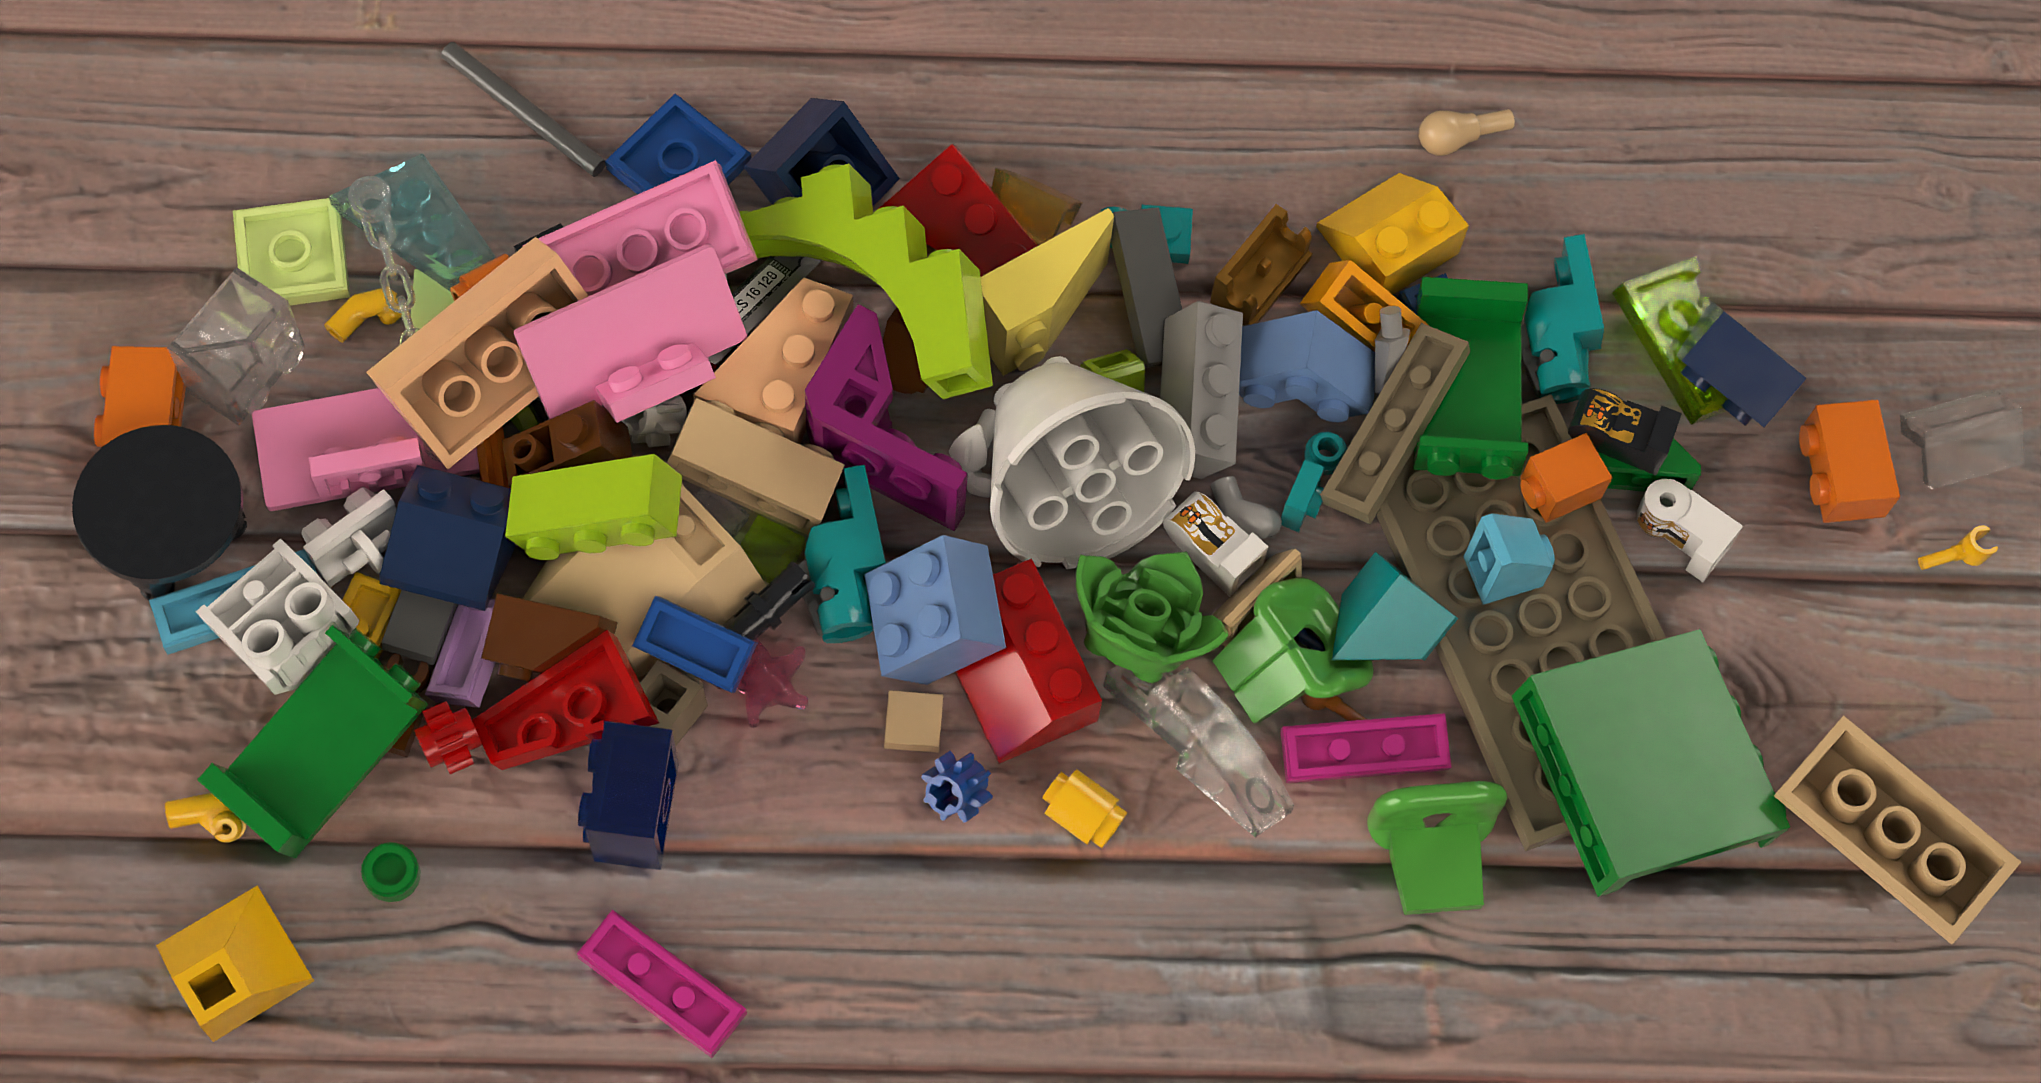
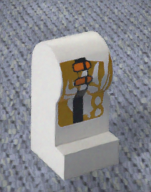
M1663 478L1650 484L1637 509V521L1640 528L1652 537L1665 538L1690 556L1691 560L1686 571L1702 583L1732 547L1743 528L1741 524L1699 494L1673 479Z
M1194 491L1163 521L1165 531L1171 540L1183 552L1187 551L1191 560L1229 597L1264 563L1269 546L1253 532L1248 535L1228 516L1225 517L1211 499L1200 492Z

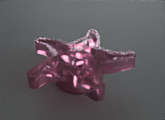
M758 639L755 640L758 644L737 687L738 691L746 695V711L750 727L755 728L759 725L760 714L767 707L777 704L796 709H806L808 707V698L798 694L790 681L805 658L806 651L804 647L798 646L791 654L785 656L771 657L764 645Z

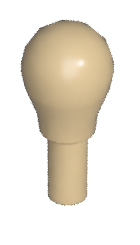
M1510 109L1477 116L1474 113L1436 111L1424 118L1419 126L1418 137L1421 145L1429 153L1435 156H1445L1459 150L1469 142L1478 140L1480 135L1513 129L1515 124L1514 115Z

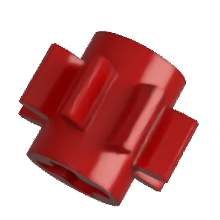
M447 701L423 710L422 713L427 724L414 729V732L430 768L444 762L449 774H453L473 765L474 762L469 751L482 746V743L466 707L452 713Z

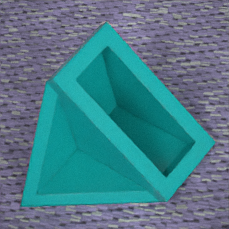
M1375 552L1342 593L1332 660L1422 659L1425 661L1459 618Z

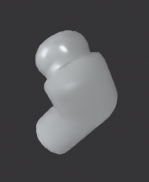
M1234 476L1222 477L1211 484L1210 487L1215 501L1225 517L1228 516L1248 535L1253 532L1262 540L1272 537L1280 531L1282 520L1279 512L1274 508H1267L1264 505L1243 500Z

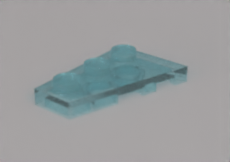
M423 153L329 196L331 206L341 216L448 291H450V287L460 283V276L497 258Z

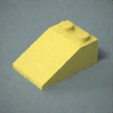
M1109 208L981 277L989 356L1003 376L1017 368L1020 371L1028 370L1044 358L1046 352H1048L1107 265L1114 223V214Z

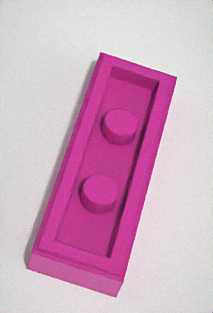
M1445 713L1283 726L1280 729L1286 783L1444 771L1452 768Z
M611 910L577 952L578 959L711 1058L715 1056L747 1015L745 1007L614 910Z

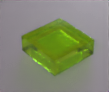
M758 514L740 546L763 581L770 583L788 567L791 561H797L806 545V539Z

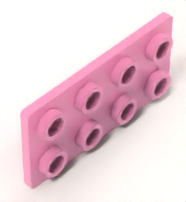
M705 244L514 330V337L549 419L595 400L601 406L603 405L618 423L715 379L716 377L708 357L743 342L747 338V333L716 251L710 244Z
M379 388L259 409L252 413L264 500L269 511L347 498L361 487H366L373 493L380 492L383 489L390 490L406 487L417 465L459 476L480 472L476 447L450 469H447L398 413Z

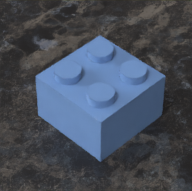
M941 535L864 574L882 677L928 685L1006 648L987 545Z

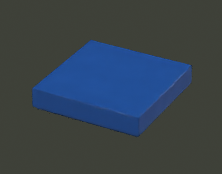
M675 93L605 160L606 170L638 195L715 160L720 164L729 185L745 169L744 166L752 157L749 151Z

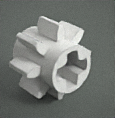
M677 395L624 419L622 422L628 426L633 443H647L648 447L669 446L670 434L679 433L686 419V406L681 396Z

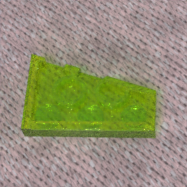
M1697 257L1623 282L1612 292L1690 425L1726 412L1721 405L1727 399L1726 396L1712 385L1704 393L1680 373L1686 364L1681 361L1677 353L1710 304L1708 297H1701L1695 278L1701 273Z

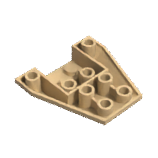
M682 484L677 537L657 539L648 546H632L629 544L606 547V550L601 553L576 551L559 554L558 558L546 561L522 599L594 614L618 622L614 635L618 638L638 680L641 681L658 661V658L632 645L655 596H660L723 625L747 604L745 597L752 591L758 594L767 585L742 547ZM662 661V662L666 663L667 665H669V666L672 667V668L675 667V666H673V665H671V664H669V663H667V662H665V661Z

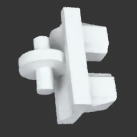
M361 487L346 498L343 506L348 515L337 523L331 525L326 518H317L302 529L301 534L306 542L303 548L319 575L329 587H332L347 575L355 573L367 563L377 574L381 573L384 561L381 553L387 549L397 510L393 499L384 489L374 494L366 487Z

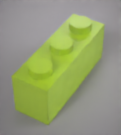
M649 454L513 476L505 537L524 549L529 557L538 560H554L559 557V554L576 551L601 553L606 550V547L623 544L648 546L657 539L677 537L682 475L657 455Z

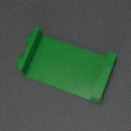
M1422 277L1416 300V315L1430 327L1468 341L1470 354L1423 435H1420L1419 441L1414 448L1413 470H1428L1431 474L1438 476H1450L1457 472L1482 474L1489 479H1505L1510 476L1521 475L1528 454V442H1522L1521 322L1528 303V283Z
M332 625L325 634L336 645L229 768L211 763L197 779L275 851L296 858L429 705L415 693L421 683L397 663L390 670L375 658L381 650L380 647L357 628L350 634H347Z

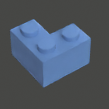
M1318 310L1242 326L1239 395L1243 397L1245 403L1257 408H1270L1275 403L1298 399L1316 411L1321 419L1336 423L1345 422L1349 417L1369 413L1373 406L1375 394V352Z

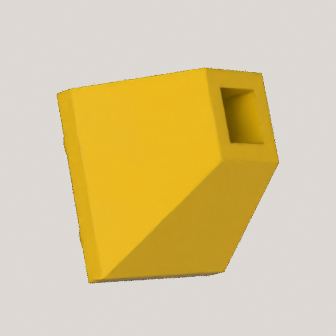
M258 885L156 945L175 985L199 1026L212 1042L314 982L313 977Z

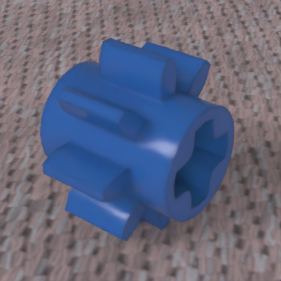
M948 751L935 760L934 767L922 774L921 778L927 783L926 797L923 800L940 814L942 821L957 812L959 818L965 823L979 814V808L993 797L986 790L988 787V777L991 775L990 770H985L979 762L974 760V754L971 752L957 761L955 755Z

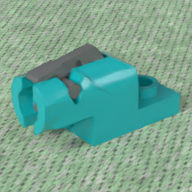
M1585 234L1564 237L1562 257L1554 258L1558 287L1546 288L1531 293L1524 316V324L1521 326V360L1534 394L1539 398L1552 394L1556 404L1579 400L1581 392L1591 387L1589 380V351L1601 349L1604 324Z
M865 465L843 468L844 488L835 489L840 520L827 522L811 528L804 553L805 559L798 565L809 576L806 579L812 580L816 586L803 599L815 630L819 636H822L825 643L853 641L874 631L864 574L886 564Z

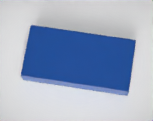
M655 596L632 646L730 693H735L758 642L669 600Z

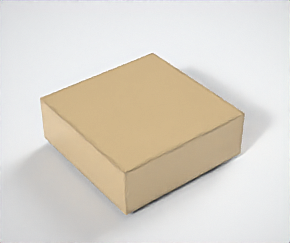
M889 691L884 749L939 753L943 695Z

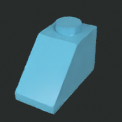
M1493 513L1481 517L1463 556L1483 605L1543 587L1555 562L1554 551L1548 537L1545 534H1539L1532 518Z

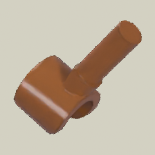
M1307 694L1301 696L1303 704L1312 710L1328 708L1346 721L1368 720L1343 702V699L1338 695L1321 699L1313 698Z

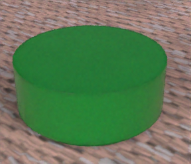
M389 842L376 846L366 855L362 863L361 874L368 891L375 898L385 902H397L407 898L415 891L420 881L421 870L414 853L408 847L399 843Z

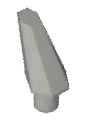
M1387 306L1380 309L1381 330L1375 339V393L1378 394L1382 391L1402 357L1409 341L1410 329L1402 328L1401 308L1397 306Z

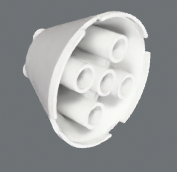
M1061 356L1048 359L1042 366L1026 372L1013 383L1003 385L995 393L994 404L996 411L990 499L991 519L996 534L1005 548L1019 560L1024 562L1032 558L1036 567H1040L1041 562H1062L1066 569H1074L1077 567L1080 555L1103 556L1110 559L1130 549L1150 535L1177 506L1172 498L1179 489L1183 479H1191L1195 463V445L1186 422L1176 409L1167 402L1070 364L1066 358Z

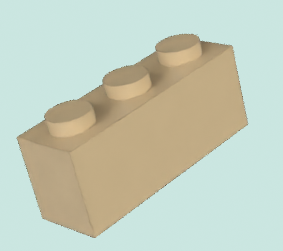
M698 398L695 399L666 462L682 475L683 480L806 535H809L813 526L819 525L822 521L845 466L833 460V455L822 447L811 444L802 446L784 438V433L773 425L763 422L753 424L735 416L734 410L724 403L715 400L704 402Z

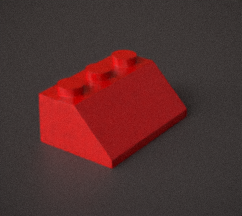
M1032 558L993 574L1006 648L955 671L999 764L1098 722L1102 699Z

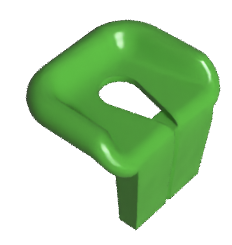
M1298 577L1272 583L1263 589L1254 604L1255 618L1212 660L1230 689L1234 691V695L1253 724L1265 720L1304 694L1313 698H1330L1363 688L1372 680L1374 672L1372 660H1332L1340 608L1322 586L1308 578ZM1304 627L1310 628L1321 638L1325 651L1300 648L1294 637Z
M1471 781L1410 786L1391 790L1376 799L1368 815L1367 826L1372 839L1379 846L1389 850L1404 915L1472 910L1483 907L1480 842L1490 834L1499 813L1507 802L1506 790L1501 785L1489 781ZM1441 813L1451 814L1435 827H1426L1425 817Z

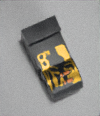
M1590 388L1581 392L1568 428V434L1573 439L1587 433L1597 452L1656 475L1668 455L1682 413L1662 405L1659 411L1628 400L1627 402L1623 401L1620 397L1609 391Z

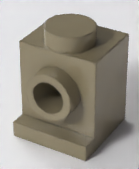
M658 659L641 680L640 684L659 723L626 734L670 761L676 753L675 747L707 708L708 704L703 689L704 684L699 677L679 668L674 669ZM667 708H672L668 714L663 712Z

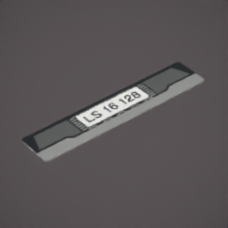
M770 256L732 293L746 333L748 334L822 260L801 256ZM736 345L708 357L709 361L717 364Z

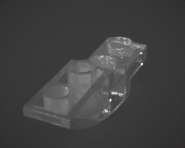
M1115 666L1107 671L1103 687L1180 753L1176 769L1251 835L1257 837L1292 813L1294 803L1263 750L1231 709L1188 667L1177 674L1166 672L1163 674L1162 679L1155 683L1144 682L1137 678L1132 671L1120 666Z

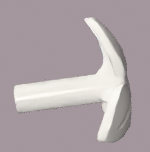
M985 409L977 424L959 435L949 450L950 457L961 465L963 471L968 473L967 491L970 494L991 498L992 475L982 473L981 468L986 465L987 450L994 438L995 410Z

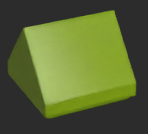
M1128 349L1083 361V364H1080L1081 368L1144 392V363Z

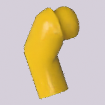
M386 287L354 294L324 324V327L335 339L343 343L366 319L375 315L379 317L383 324L390 325L395 323L405 313V304L396 298L397 293Z

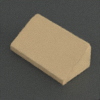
M1297 549L1284 551L1270 557L1212 614L1222 621L1229 635L1227 640L1222 643L1223 646L1226 647L1255 618L1254 604L1263 589L1275 582L1302 577L1301 553Z

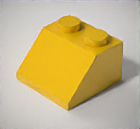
M1398 173L1317 222L1316 228L1342 261H1353L1393 295L1458 255L1469 225L1439 187Z

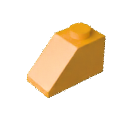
M1351 260L1329 263L1299 303L1309 312L1318 310L1374 352L1375 339L1381 330L1380 309L1387 306L1401 308L1402 328L1410 329L1407 346L1420 324L1428 325Z

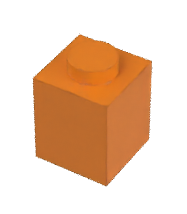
M1584 433L1530 457L1520 477V487L1527 504L1532 509H1538L1545 523L1602 499L1612 480V476L1588 434Z

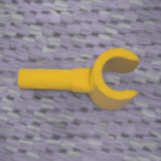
M1979 525L1965 535L1957 545L1919 557L1918 564L1921 570L1959 560L1971 566H1978L1984 563L1998 550V546L1991 549H1983L1978 546L1976 540L1983 538L1991 529L1985 525Z

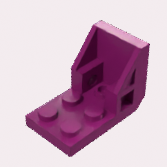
M857 304L805 388L806 430L809 443L829 451L834 457L833 460L844 464V468L865 465L871 489L955 532L965 515L968 473L963 471L961 465L953 458L942 453L932 455L916 447L914 442L904 433L892 429L888 407L893 400V388L877 313Z

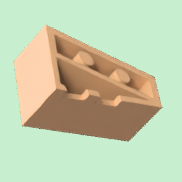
M803 277L714 372L716 378L704 383L694 393V401L698 398L704 402L715 400L724 403L734 410L735 416L753 424L763 422L773 425L784 433V438L801 444L806 432L805 388L853 312V295Z

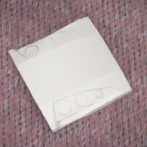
M281 539L272 545L274 548L272 552L208 607L202 605L195 611L209 628L265 683L274 695L297 689L336 645L325 634L332 625L350 634L359 623V619L351 608Z

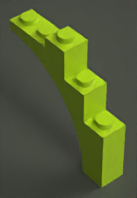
M849 163L845 165H829L822 168L818 173L801 177V197H785L777 200L774 205L753 211H739L757 258L801 256L843 265L872 279L883 288L899 309L914 342L921 380L942 399L993 386L980 270L960 249L937 250L927 256L925 228L904 206L882 207L873 213L871 185Z

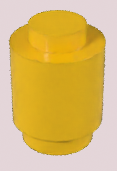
M1078 769L1070 777L1061 771L1042 797L1043 800L1050 804L1044 813L1085 844L1088 845L1092 841L1100 848L1106 845L1128 813L1117 805L1120 801L1117 797Z

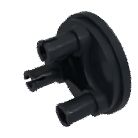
M172 425L147 426L129 431L111 440L94 454L86 464L74 490L72 501L73 522L78 537L88 554L103 569L119 578L130 581L132 585L138 587L140 593L148 601L151 595L153 598H157L174 592L176 581L189 578L206 569L223 554L231 541L239 538L247 528V521L244 520L246 516L243 512L242 485L232 461L213 440L199 432L184 427Z

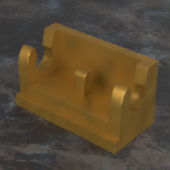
M1278 204L1274 205L1215 277L1210 303L1242 312L1243 326L1259 323L1312 258L1313 253L1309 251L1312 240L1310 230L1304 227L1299 234L1291 231L1286 224L1289 220L1288 211Z

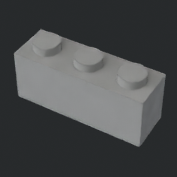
M1197 301L1165 319L1160 399L1176 409L1191 431L1195 445V463L1191 477L1198 479L1206 478L1236 464L1243 324L1242 312Z

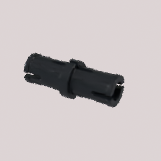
M791 561L788 567L758 594L754 591L745 597L747 604L722 626L755 641L768 628L774 631L782 624L780 618L816 586L812 580H807L806 578L809 576L795 562Z

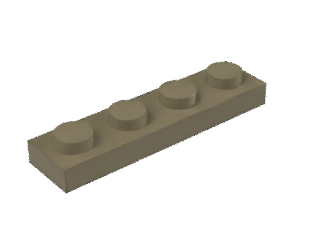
M1423 323L1420 324L1320 494L1324 505L1368 524L1372 523L1416 447L1420 435H1423L1470 354L1468 341Z

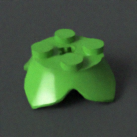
M1187 551L1156 554L1140 560L1126 574H1122L1121 568L1118 569L1112 560L1103 556L1080 555L1076 567V591L1086 617L1085 626L1087 633L1084 638V645L1091 653L1103 656L1115 665L1132 671L1137 678L1144 682L1155 683L1162 679L1164 673L1174 671L1186 660L1202 656L1219 647L1227 640L1229 634L1222 621L1213 615L1202 616V612H1199L1203 597L1202 583Z

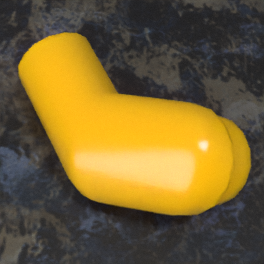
M212 793L165 802V813L170 829L199 823L218 841L223 843H230L239 839L246 830V824Z

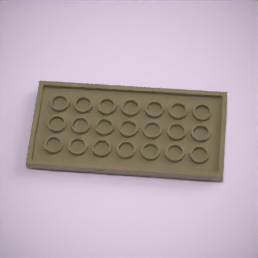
M1552 394L1522 404V442H1528V454L1521 475L1530 457L1572 439L1568 434V428ZM1413 450L1376 516L1401 572L1459 618L1435 649L1494 782L1506 790L1507 802L1505 807L1526 852L1571 834L1511 696L1533 674L1658 641L1666 637L1601 499L1545 523L1539 510L1532 509L1525 501L1520 487L1521 475L1510 476L1505 479H1489L1482 474L1459 472L1450 476H1438L1431 474L1428 470H1413ZM1493 513L1532 518L1539 534H1545L1548 537L1554 551L1555 562L1543 587L1483 605L1463 558L1481 517Z

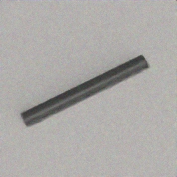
M450 42L445 46L441 53L442 59L591 176L596 177L603 171L606 164L601 156L458 44Z

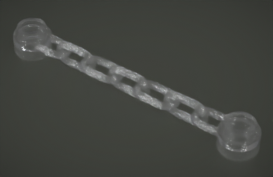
M364 176L352 183L348 191V200L353 215L362 221L369 244L373 248L382 251L386 267L381 271L380 283L389 308L394 312L401 313L406 329L399 339V344L401 345L420 329L414 327L409 312L416 301L415 293L407 270L403 266L394 263L390 250L396 239V231L390 215L393 206L390 188L379 177ZM370 198L381 201L380 205L374 209H366L362 206L364 201ZM384 220L388 239L385 233L380 232L378 234L379 241H377L371 223ZM397 273L401 275L408 298L406 302L403 295L398 296V304L394 301L388 282V275L391 281L396 282L398 280ZM422 440L427 455L433 460L440 462Z

